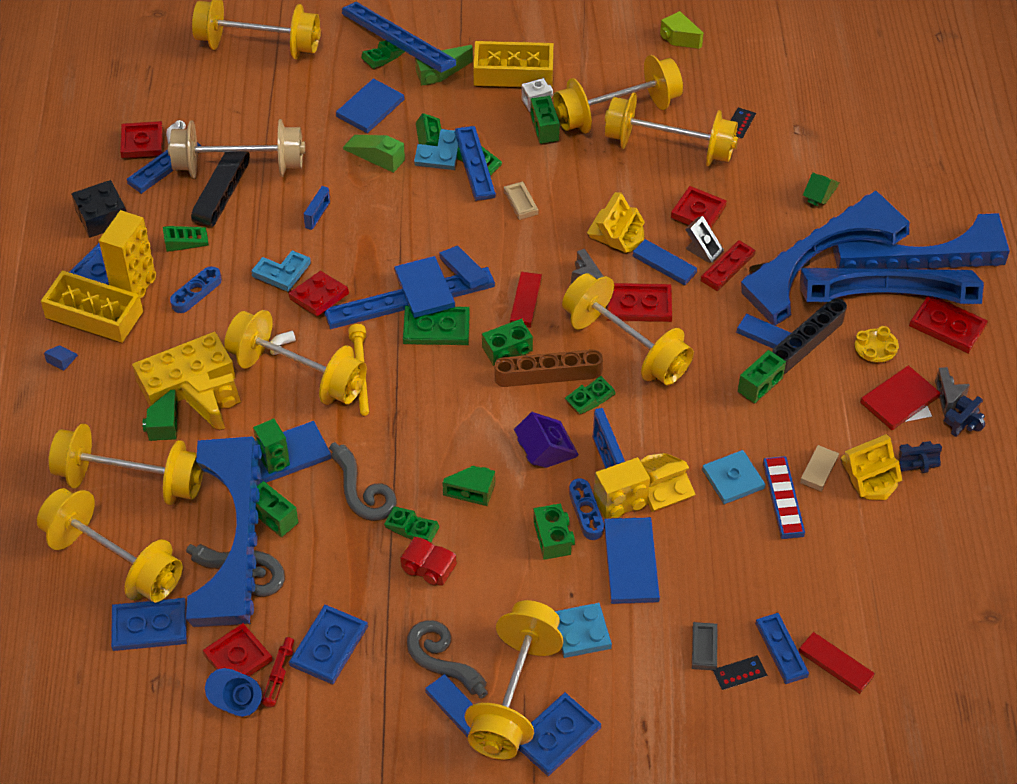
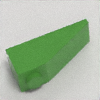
M467 45L441 50L456 59V66L443 72H439L415 58V68L421 86L441 82L472 63L473 46Z
M354 135L343 146V150L393 173L405 161L404 143L387 135Z

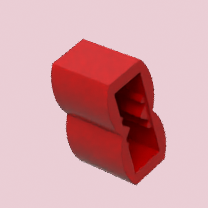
M419 537L412 539L400 557L401 568L405 573L411 576H422L431 585L443 586L457 564L456 554Z

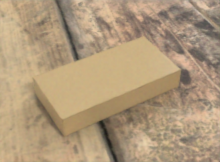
M523 181L504 187V193L519 220L538 215V208Z
M818 445L801 477L800 483L822 491L838 460L839 453Z

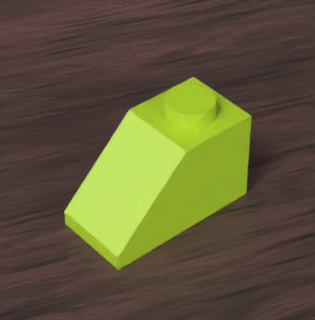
M680 11L661 20L660 35L671 45L698 49L702 47L704 32Z

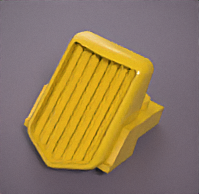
M615 192L606 208L599 211L587 234L591 239L607 244L624 253L632 252L644 241L643 225L645 222L638 209L629 207L623 194Z
M208 373L185 379L186 382L180 385L178 392L215 429H224L225 426L219 409L229 408L241 402L232 373L211 380Z
M887 434L849 449L841 457L842 464L850 475L851 482L861 498L887 500L897 488L898 482L902 481L899 461L894 457L891 438Z
M668 453L647 455L641 460L643 467L650 477L648 504L652 512L696 495L686 473L689 469L688 464L684 460Z

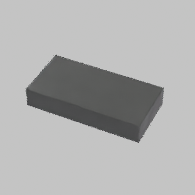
M693 622L692 669L717 670L718 624Z

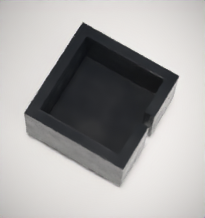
M111 180L71 193L75 211L81 223H83L89 238L104 233L120 210L126 212V208Z

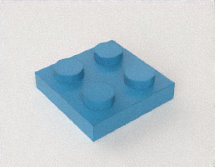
M600 603L555 611L560 619L558 630L563 636L564 642L561 650L564 658L611 649L612 643Z

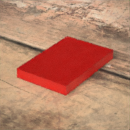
M614 283L613 294L607 305V310L622 321L672 322L671 284Z
M927 296L911 319L909 326L969 354L987 326L988 320L938 297Z
M908 365L864 395L860 403L889 429L894 430L938 399L941 392Z

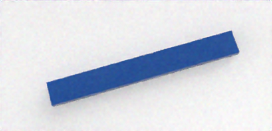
M354 2L342 8L344 16L437 71L443 72L456 66V59L360 3Z
M482 268L489 275V282L472 289L457 275L446 277L445 280L453 298L495 287V282L489 268ZM402 289L330 307L324 311V315L329 328L334 329L404 311L405 306L409 305Z

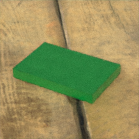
M405 306L403 344L469 345L470 307H453L414 318L409 306Z

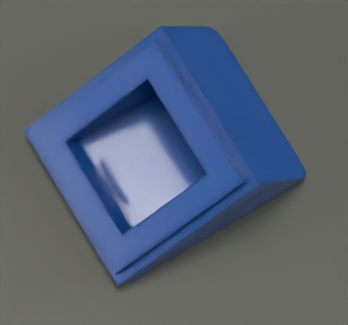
M60 345L44 352L46 362L63 371L78 356L76 353Z

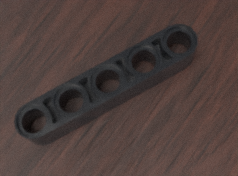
M249 152L224 153L192 210V222L210 227L215 226L249 164Z
M835 298L824 304L774 347L772 352L786 361L784 374L843 324L847 305L842 299Z

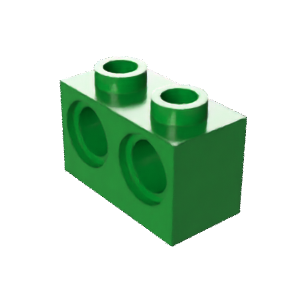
M551 96L531 98L530 116L539 143L559 141L560 122Z
M519 319L482 333V348L494 366L495 362L500 358L526 355L533 351V336L523 320Z
M770 350L766 351L740 375L737 392L755 404L783 379L786 361Z
M273 418L254 426L255 441L261 446L262 450L260 460L267 472L271 474L289 466L286 437L276 420Z
M263 481L257 486L260 495L259 502H256L258 519L280 537H283L298 524L297 508Z
M561 503L533 508V523L543 560L571 555L572 545H575L573 531L568 530L570 525L567 512H563Z

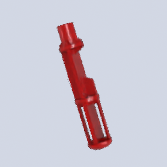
M286 637L283 646L279 647L261 699V703L265 707L271 708L276 704L286 671L282 668L285 656H292L293 638ZM269 681H272L274 683L269 697H264ZM277 683L280 684V687L274 701L273 699H271L275 685Z

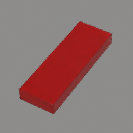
M738 240L701 275L700 281L718 291L755 256L756 250Z
M521 271L510 323L522 319L526 327L531 328L542 274Z
M815 632L799 648L800 654L859 694L874 678L875 673Z

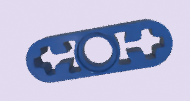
M212 266L207 267L177 290L170 298L172 310L176 313H185L221 284L220 270ZM194 287L202 288L199 292L190 291Z
M575 479L570 483L569 496L582 533L587 539L597 540L603 535V519L589 482L584 479ZM577 488H580V490L583 491V498H580L581 495L579 491L576 490ZM588 505L593 510L589 513H584L580 508ZM590 520H592L594 528H597V530L589 528Z

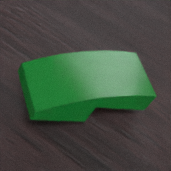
M385 40L379 42L377 49L363 51L361 59L372 68H376L393 61L405 51Z
M600 375L588 386H579L566 396L565 400L578 414H582L604 403L614 396L616 392Z
M395 506L384 523L386 528L411 540L414 537H419L429 542H432L439 529L437 521L417 517L415 511Z

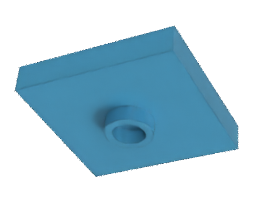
M744 450L702 466V471L723 504L765 489L763 479Z

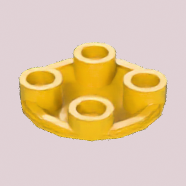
M881 326L877 329L859 331L856 335L855 349L867 361L885 362L897 354L899 349L898 340L890 333L891 331L888 327Z

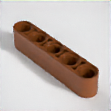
M581 350L504 357L495 362V382L501 387L595 379L602 374L603 355L597 350Z

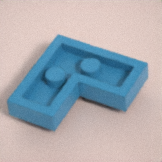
M441 129L438 146L417 144L414 160L415 166L455 170L457 148L459 147L455 130Z
M293 250L281 264L262 257L252 269V277L289 292L311 264L310 257Z

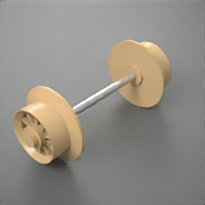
M282 119L278 121L277 145L197 146L196 129L193 120L189 121L187 129H172L170 144H168V155L171 158L172 169L189 170L191 178H195L197 173V152L278 151L281 177H284L286 169L302 168L303 154H305V142H302L301 127H285Z

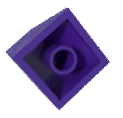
M531 412L514 428L518 437L517 440L527 454V460L533 465L547 468L574 459L579 455L559 420Z

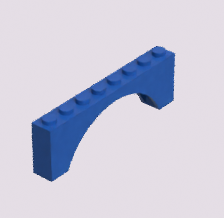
M874 191L870 195H865L855 205L849 206L839 216L831 218L821 228L815 229L805 239L797 241L787 251L781 252L771 262L763 264L753 274L747 275L741 281L742 294L772 325L776 326L791 315L789 294L792 283L799 270L812 257L831 246L849 241H877L893 246L909 235L910 222L881 194Z
M999 213L978 214L973 225L963 235L949 242L934 246L914 247L899 244L892 246L868 240L849 241L832 246L837 268L934 269L999 266L1006 264L1010 252Z
M801 268L800 290L807 302H829L841 296L875 292L927 295L960 304H982L984 282L973 270Z
M253 436L198 440L196 462L203 472L214 476L229 489L235 504L237 525L232 548L220 570L204 586L187 596L186 620L193 627L250 624V615L254 613L251 593L255 591V580L252 577L253 569L256 568V557L253 553L254 547L257 546L255 524H258V512L256 510V502H259L260 498L257 480H260L261 477L258 459H261L262 450Z

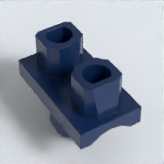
M963 395L956 405V409L962 413L960 414L953 409L946 413L944 422L953 427L951 431L953 436L957 437L965 428L968 431H981L985 427V416L983 413H979L980 410L978 408L983 402L982 398L977 396L974 400H971Z
M931 441L922 442L917 447H911L909 444L900 445V470L920 469L921 473H928L929 468L941 466L940 454L942 446L940 444H932Z

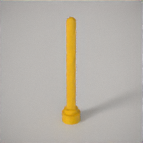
M354 324L348 329L349 339L354 343L355 359L364 362L363 342L366 338V328L362 324ZM365 378L358 394L360 414L362 416L369 414Z

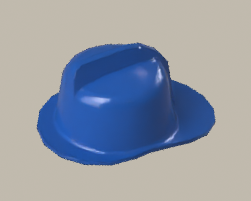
M222 668L211 673L206 680V697L217 708L243 717L251 715L260 705L262 698L261 688L256 680L233 669Z

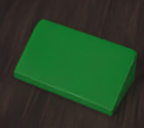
M422 113L416 121L418 142L422 145L438 146L441 131L440 119Z

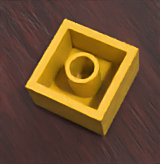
M637 457L595 472L594 497L604 519L618 518L624 513L640 510L648 504L650 477L639 458Z

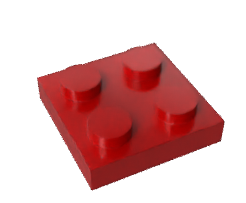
M162 121L121 124V158L161 155L163 153Z
M689 186L671 211V218L690 225L697 217L703 216L709 227L712 228L725 209L727 200Z
M320 270L290 291L288 295L291 301L315 316H319L347 296L349 290L347 286Z
M244 623L203 649L204 656L216 670L222 668L233 669L249 677L273 661L272 655Z

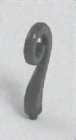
M336 442L332 443L329 447L333 452L331 457L343 470L344 495L349 507L355 514L366 520L378 521L386 519L393 507H396L397 499L393 490L382 483L368 486L363 494V499L367 505H374V495L382 494L386 501L379 508H370L364 505L357 496L358 469L353 453L344 444L339 446Z
M190 544L186 549V552L192 555L191 560L208 568H221L230 553L218 552L202 544H199L197 547ZM254 551L253 555L256 557V564L269 569L272 573V579L265 585L255 584V591L251 594L260 597L270 596L283 586L285 579L284 569L273 556L261 551ZM256 566L253 569V578L265 577L266 570L264 568Z
M425 620L415 624L410 629L407 636V649L417 664L429 671L441 675L445 674L459 680L470 694H477L479 698H483L488 694V691L485 689L487 682L477 670L466 664L433 658L421 649L419 644L420 638L430 632L439 634L441 639L438 642H433L430 639L425 640L424 647L427 651L441 653L449 647L451 634L444 624L434 620Z

